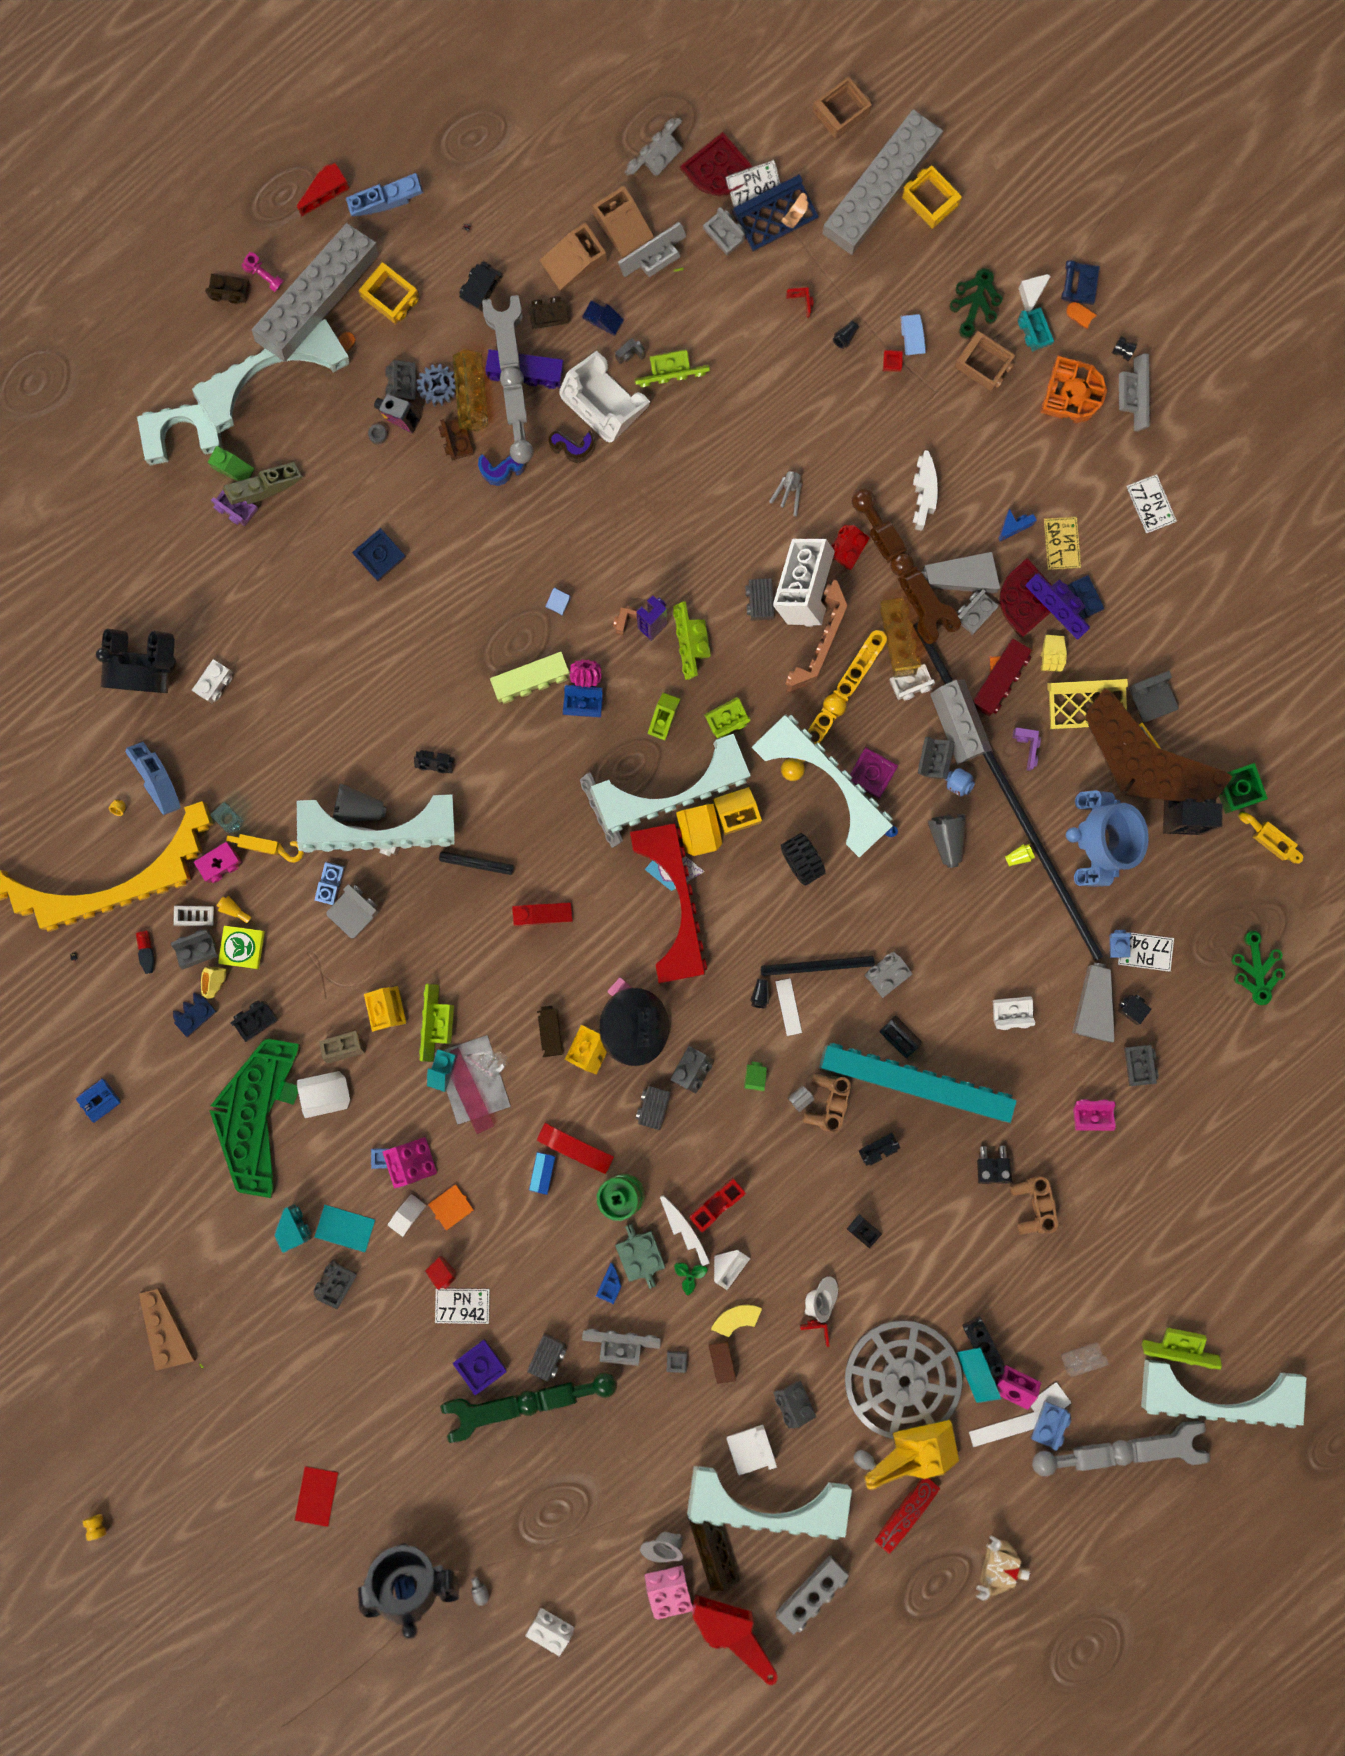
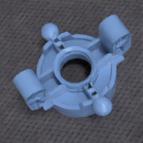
M1096 790L1080 792L1075 798L1076 807L1078 809L1091 810L1086 821L1079 824V828L1072 827L1067 830L1066 839L1072 843L1078 841L1079 848L1084 849L1091 860V868L1078 869L1074 874V881L1079 886H1110L1114 881V877H1119V870L1134 868L1143 860L1147 852L1149 840L1147 825L1137 808L1131 804L1120 803V800H1115V796L1111 792ZM1105 829H1107L1109 833L1108 847L1106 845Z

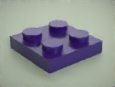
M485 1339L452 1363L475 1395L508 1371Z

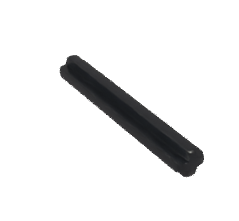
M441 851L439 855L440 862L513 875L514 865L444 851Z

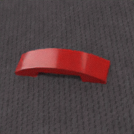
M544 1123L537 1138L538 1142L604 1174L607 1173L614 1156L582 1142L547 1123Z

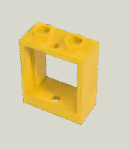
M931 165L927 170L925 168L922 169L917 175V179L909 181L904 186L902 198L933 229L960 205L962 196ZM928 180L948 199L933 214L913 195Z
M383 262L358 290L361 298L394 324L402 321L406 317L409 308L414 307L419 300L417 289ZM388 276L408 291V294L393 311L373 296Z

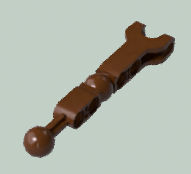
M859 489L852 496L853 508L858 512L865 513L873 526L870 530L873 542L883 558L886 559V562H891L892 572L900 576L897 580L919 616L917 630L927 644L937 641L939 632L936 623L943 625L948 632L959 630L961 621L955 610L938 600L923 573L917 566L914 567L913 558L905 553L907 551L905 544L893 524L889 521L883 523L874 508L876 500L874 494L868 489Z

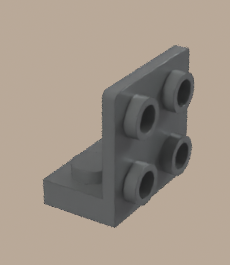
M1170 671L1133 684L1129 688L1143 723L1179 709L1168 684V680L1172 678Z

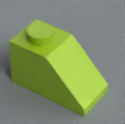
M662 693L648 730L649 735L666 740L680 702L679 698Z

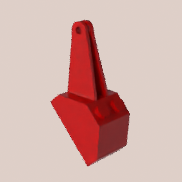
M695 1594L692 1604V1617L705 1642L715 1649L728 1647L766 1684H775L777 1682V1672L752 1632V1611Z

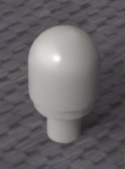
M859 1450L854 1454L855 1463L862 1469L872 1470L877 1466L873 1456L866 1451Z
M474 1577L471 1579L473 1585L471 1594L474 1602L477 1605H485L489 1601L488 1590L484 1584L480 1583L479 1577Z

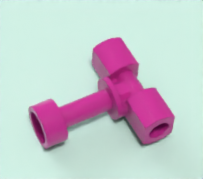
M249 252L241 265L242 269L247 273L252 272L253 275L255 272L271 284L269 288L275 292L284 280L279 276L274 278L261 267L262 262L257 263L259 261L258 256L253 252Z

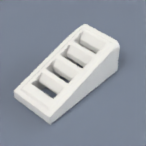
M174 906V926H213L214 906ZM180 911H184V921H180ZM188 911H192V921H188ZM196 911H200V921H196ZM204 911H208L207 921H204Z

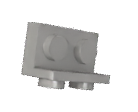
M984 589L980 593L976 591L969 599L972 602L968 606L963 605L957 612L961 625L972 635L998 608V605L985 594L986 591Z

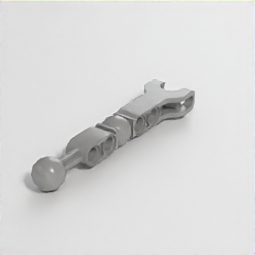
M519 295L511 296L510 307L503 312L496 311L492 306L491 300L485 299L482 301L483 314L486 324L496 332L501 368L500 382L504 390L508 425L513 426L515 442L510 447V456L515 462L525 464L533 457L534 449L526 441L524 423H527L522 387L524 376L520 371L515 333L516 327L523 319Z
M1202 1421L1181 1422L1171 1434L1128 1440V1442L1118 1440L1112 1445L1106 1443L1073 1448L1074 1454L1054 1456L1048 1451H1041L1034 1456L1032 1466L1038 1475L1048 1477L1057 1468L1076 1466V1470H1091L1116 1466V1464L1125 1466L1132 1461L1137 1463L1180 1457L1191 1465L1208 1463L1211 1459L1210 1454L1206 1451L1194 1450L1192 1447L1193 1438L1206 1431L1205 1423Z

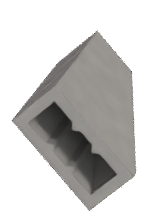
M992 552L925 565L922 572L933 589L981 592L984 589L985 593H997L1000 589Z
M1094 963V965L1087 967L1072 1033L1106 1042H1114L1111 970L1105 969L1106 965Z

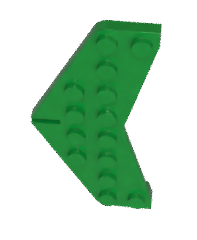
M273 1039L262 1041L210 1105L212 1107L228 1109L227 1112L209 1111L235 1189L240 1193L272 1198L274 1183L267 1117L276 1100L275 1096L281 1080H286L298 1056L300 1044Z

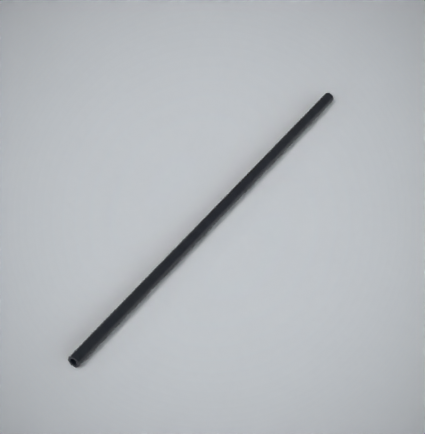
M918 623L914 624L913 627L943 683L946 685L952 682L953 679L934 644H927L917 630ZM992 751L983 754L1094 961L1102 958L1103 955L994 754Z

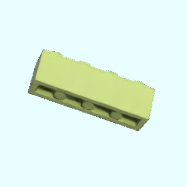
M562 652L492 677L490 681L499 703L503 702L505 704L513 701L516 696L521 695V697L530 695L532 690L546 689L551 683L565 682L570 674Z

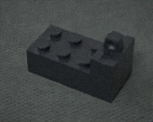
M1185 799L1180 802L1164 800L1163 834L1203 835L1221 828L1223 803H1216V800L1197 802V799Z

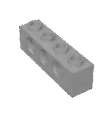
M829 1555L776 1611L777 1619L793 1635L797 1631L801 1632L807 1625L806 1621L811 1616L814 1618L820 1612V1607L823 1603H828L834 1597V1592L846 1585L848 1582L847 1578L849 1577L848 1572ZM829 1577L832 1579V1583L824 1585L822 1583L823 1579ZM811 1592L819 1594L818 1598L814 1600L808 1598ZM801 1606L805 1608V1611L802 1614H797L794 1612L795 1609Z

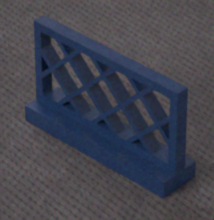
M800 174L733 208L732 215L744 229L745 238L752 252L819 218L802 184L803 180ZM800 190L801 193L807 195V209H810L813 216L807 219L802 217L800 219L802 222L796 224L794 228L787 227L782 222L780 224L771 221L773 211L784 214L783 218L786 216L789 204L796 202L791 199L794 192ZM781 199L788 202L785 211L775 208L778 200ZM761 209L771 210L769 220L758 216ZM747 216L754 218L753 227L745 226L742 219ZM757 220L767 223L765 232L754 229ZM769 224L780 227L778 234L771 235L767 233ZM753 232L763 235L761 243L754 245L751 239Z

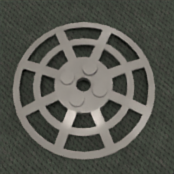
M890 1321L868 1331L854 1346L846 1365L845 1389L849 1403L858 1418L872 1431L894 1439L893 1432L898 1431L900 1423H913L922 1419L926 1421L927 1425L935 1423L930 1414L938 1407L944 1394L954 1396L953 1403L948 1412L939 1422L948 1420L960 1399L962 1372L958 1357L953 1348L936 1330L915 1321ZM892 1328H910L909 1340H895L885 1344L879 1333ZM918 1330L935 1337L942 1343L945 1349L935 1355L927 1346L917 1342ZM870 1339H873L879 1349L870 1357L865 1368L854 1366L855 1359L860 1350ZM907 1346L906 1357L894 1359L889 1349ZM915 1348L925 1352L931 1359L921 1365L914 1359ZM880 1355H883L888 1362L882 1373L871 1370ZM948 1356H951L955 1366L956 1388L945 1386V1373L941 1362ZM935 1366L939 1373V1385L928 1383L927 1372ZM852 1374L863 1376L864 1391L868 1401L859 1406L856 1404L852 1392ZM901 1377H909L910 1383L908 1386H900L899 1380ZM870 1378L881 1381L883 1392L874 1397L870 1390ZM927 1391L938 1393L934 1402L927 1409L921 1399ZM888 1398L896 1404L894 1415L884 1411L878 1404ZM915 1404L920 1414L912 1417H902L904 1406ZM873 1407L882 1417L892 1421L890 1431H884L872 1424L863 1415V1412Z

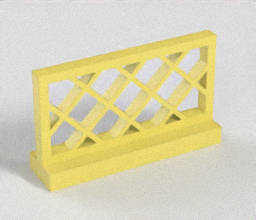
M1127 679L1047 683L1050 729L1089 727L1086 720L1081 724H1077L1072 717L1078 711L1085 716L1086 713L1081 707L1087 701L1093 704L1094 702L1090 699L1095 692L1101 693L1104 688L1112 693L1114 691H1121L1120 703L1127 710ZM1076 693H1080L1086 698L1079 706L1071 700ZM1054 694H1061L1067 700L1059 707L1054 703ZM1068 702L1077 708L1070 716L1062 710ZM1061 712L1067 720L1062 725H1055V716Z

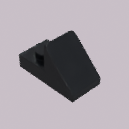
M860 1214L847 1228L850 1233L869 1249L882 1235Z

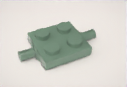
M633 1224L625 1226L629 1237L625 1241L616 1244L615 1247L629 1282L645 1278L649 1289L657 1286L652 1275L656 1271L666 1268L652 1230L644 1234H636Z

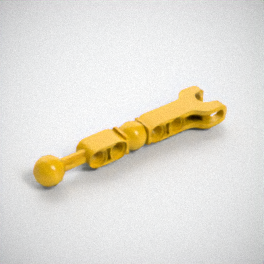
M875 630L870 634L840 680L836 690L824 699L821 713L817 715L808 729L809 733L818 734L819 740L817 742H822L831 728L833 720L835 721L837 717L845 713L848 698L852 696L886 644L887 637L884 632ZM872 641H878L879 645H874ZM853 669H857L860 671L861 676L853 678L850 672ZM847 685L850 688V693L843 694L840 691V687ZM827 717L829 725L822 726L819 723V719ZM787 758L781 765L782 776L789 781L799 780L805 772L803 764L805 760Z

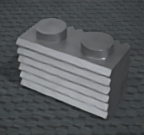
M772 579L749 580V585L745 586L746 597H749L750 604H746L747 616H751V621L774 619Z
M648 1086L647 1090L643 1089L641 1100L644 1101L643 1107L638 1108L635 1119L639 1120L638 1124L660 1130L671 1092Z
M544 1333L527 1372L545 1381H549L550 1377L554 1378L559 1368L555 1365L558 1359H563L567 1350L564 1348L565 1342Z

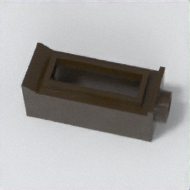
M552 1005L543 1006L541 1011H537V1013H540L538 1022L542 1051L545 1050L543 1057L563 1055L558 1011L553 1009Z

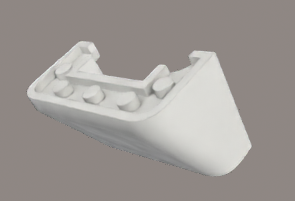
M595 351L567 372L559 393L562 400L605 441L610 443L616 440L648 408L650 401L641 393H635L631 397L606 373L608 369L606 358L598 351Z

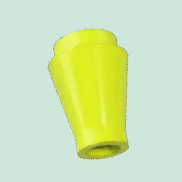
M1023 844L1005 856L1009 867L1031 862V859L1035 858L1029 844L1025 846Z

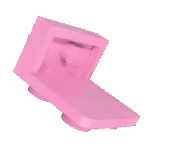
M683 1565L645 1574L647 1594L655 1619L692 1611V1603Z

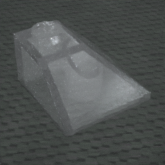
M489 1051L464 1054L461 1057L492 1082L496 1081L509 1064L506 1061L508 1057L500 1051L497 1053Z

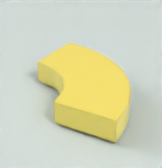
M739 1305L726 1310L716 1319L711 1330L730 1337L732 1332L738 1327L746 1325L755 1327L762 1308L754 1305Z

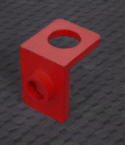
M809 287L787 289V299L805 297L806 316L810 318L811 308H813V296L809 297Z
M816 1319L808 1320L807 1324L799 1325L800 1330L823 1328L825 1345L829 1347L826 1322L821 1323Z

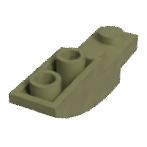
M292 462L260 471L257 477L224 485L223 491L231 505L244 501L247 504H252L287 489L300 481L302 476L295 463Z

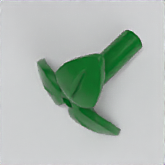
M676 1263L674 1265V1270L678 1276H686V1279L682 1282V1289L687 1296L695 1290L696 1283L694 1277L698 1279L703 1278L708 1271L707 1267L695 1265L690 1272L688 1265L685 1263Z

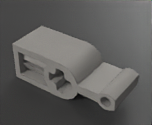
M804 1086L798 1088L788 1097V1100L798 1112H801L815 1100L813 1095Z

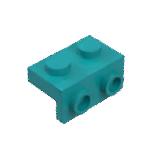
M1041 307L1027 313L1026 310L1021 311L1018 325L1021 330H1024L1026 345L1030 346L1032 352L1052 345L1054 339Z

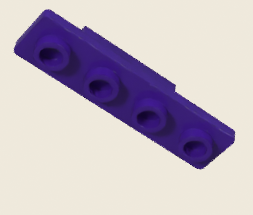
M1037 573L1026 584V587L1076 639L1082 637L1090 629V626L1078 615L1086 606L1060 579L1051 586Z

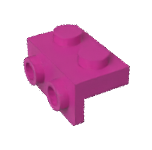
M1082 1099L1077 1101L1073 1108L1075 1130L1114 1131L1116 1128L1114 1118L1115 1102L1106 1099L1099 1101Z

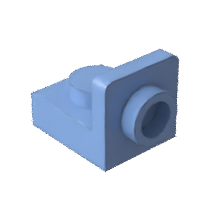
M1114 930V933L1109 935L1110 958H1130L1131 933H1126V930Z

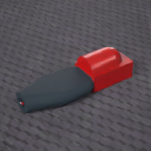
M149 931L137 932L139 963L145 974L153 973L155 959L151 949Z

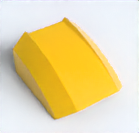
M706 804L676 812L685 853L696 856L718 850L722 845V839L714 804Z

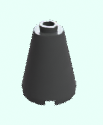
M339 784L333 819L337 822L380 821L381 817L385 818L387 807L383 806L384 802L347 785Z
M957 814V818L945 815L931 818V820L928 819V826L942 863L947 865L948 868L958 867L963 858L966 815Z

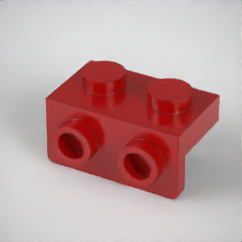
M844 525L839 530L835 542L831 545L835 551L833 559L847 570H852L870 537L854 525Z

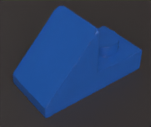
M1009 509L1001 528L999 541L1001 542L1033 526L1037 521L1034 514L1030 516L1025 514L1019 517L1016 522Z

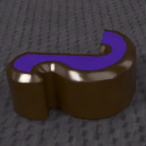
M591 430L584 437L580 445L560 431H554L549 435L550 449L556 454L562 449L566 458L571 462H584L594 452L595 439Z

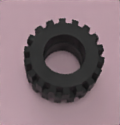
M799 833L781 844L783 856L800 883L806 886L825 875V866L819 854L804 834Z

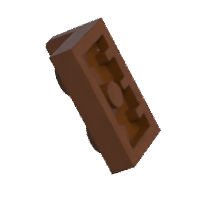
M461 417L447 422L444 419L440 420L442 425L439 426L441 438L445 437L447 442L443 444L446 455H450L452 460L474 455L464 418Z

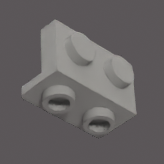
M721 207L717 209V214L703 225L705 232L726 255H729L744 242V229L739 224L736 225L727 210L724 211Z
M895 952L886 955L876 966L871 967L864 976L871 982L878 994L884 998L909 978L912 972L903 959Z

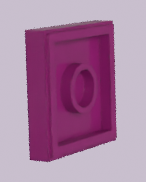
M865 747L850 773L853 777L851 781L855 785L860 784L867 793L880 799L898 765Z

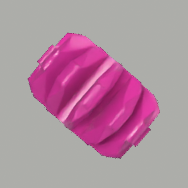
M589 659L575 661L571 664L570 668L571 682L575 683V686H582V688L584 686L589 688L590 686H597V683L602 678L601 665Z

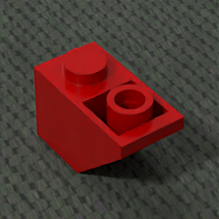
M442 1256L425 1270L438 1291L442 1287L446 1289L456 1279L454 1277L457 1273L456 1270Z

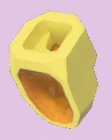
M222 967L204 968L201 977L202 996L212 999L217 995L223 986V982L226 980V969Z

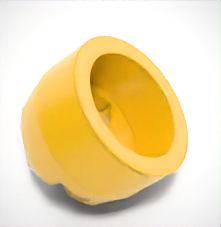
M117 799L110 804L108 809L112 814L122 816L125 812L126 804L124 801Z

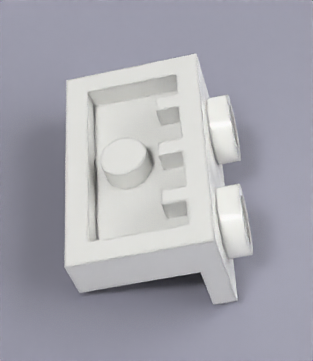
M213 659L192 691L213 704L214 701L221 697V690L224 686L231 682L233 672Z

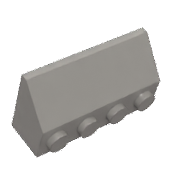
M965 679L952 681L930 694L947 739L955 742L953 755L957 765L992 751Z

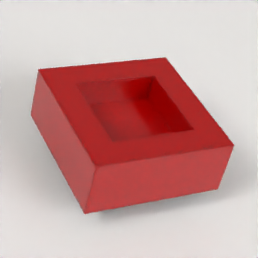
M884 350L883 371L901 372L903 351Z

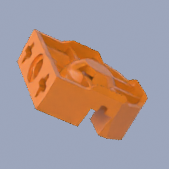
M1057 356L1040 413L1060 419L1069 417L1074 423L1089 421L1104 404L1107 387L1103 376L1091 364ZM1078 367H1084L1088 370L1085 379L1076 377ZM1058 381L1064 383L1059 395L1054 394ZM1066 392H1071L1073 395L1071 399L1067 396ZM1090 395L1101 398V401L1090 399ZM1068 404H1074L1077 407L1075 413L1066 411Z

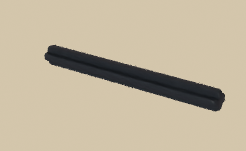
M874 956L764 965L760 967L761 976L872 967L875 965Z

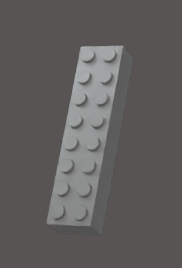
M913 109L826 221L822 234L853 255L903 190L904 186L940 142L943 130Z
M346 223L252 328L255 342L285 362L379 256L376 242Z

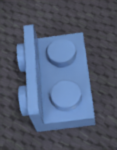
M1044 1401L1031 1439L1050 1446L1053 1450L1057 1451L1058 1447L1063 1444L1064 1430L1070 1425V1413L1064 1408Z

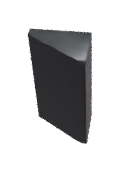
M896 1015L879 1031L906 1059L922 1044V1041Z

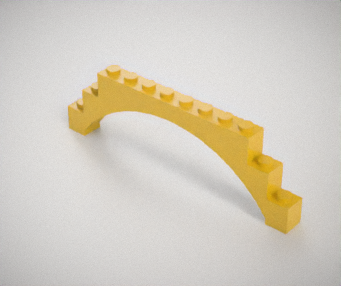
M201 801L184 807L186 813L181 825L164 852L144 871L125 883L92 894L76 896L54 895L29 888L9 877L7 871L0 870V900L7 899L9 895L14 913L27 916L35 912L39 928L51 932L59 929V925L65 924L68 926L77 923V919L95 917L97 912L107 913L113 911L115 906H128L135 899L141 901L150 898V894L156 892L157 894L166 893L169 891L168 888L174 886L175 888L184 887L187 885L186 882L191 881L185 859L192 860L198 857L197 854L203 853L196 831L198 833L209 830V826L214 825L208 805Z

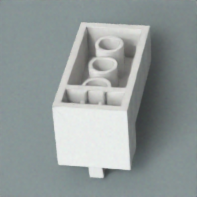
M792 539L773 603L775 609L788 625H805L807 627L822 625L826 607L821 602V598L835 552L827 539Z

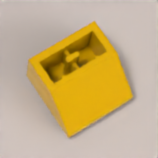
M749 787L713 799L725 835L761 824L762 822L757 804Z

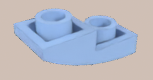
M920 314L901 316L905 355L925 353L924 333Z
M325 862L321 881L318 883L315 901L330 905L335 903L345 866Z

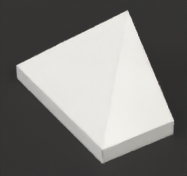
M739 1250L714 1256V1282L728 1290L750 1258Z

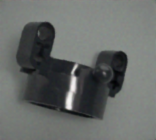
M105 629L102 635V647L96 651L97 660L102 662L100 687L168 694L169 673L176 666V659L173 657L175 643L173 634L151 631L148 636L147 654L128 652L129 639L126 631Z
M402 1543L381 1553L371 1564L366 1580H364V1586L358 1588L359 1611L367 1618L381 1615L397 1625H404L402 1627L403 1637L412 1639L417 1635L418 1631L414 1623L420 1621L422 1616L431 1608L436 1596H439L443 1602H454L459 1599L458 1578L453 1570H443V1565L433 1567L428 1557L422 1551ZM405 1577L414 1578L417 1581L415 1594L407 1600L396 1599L393 1594L396 1583Z

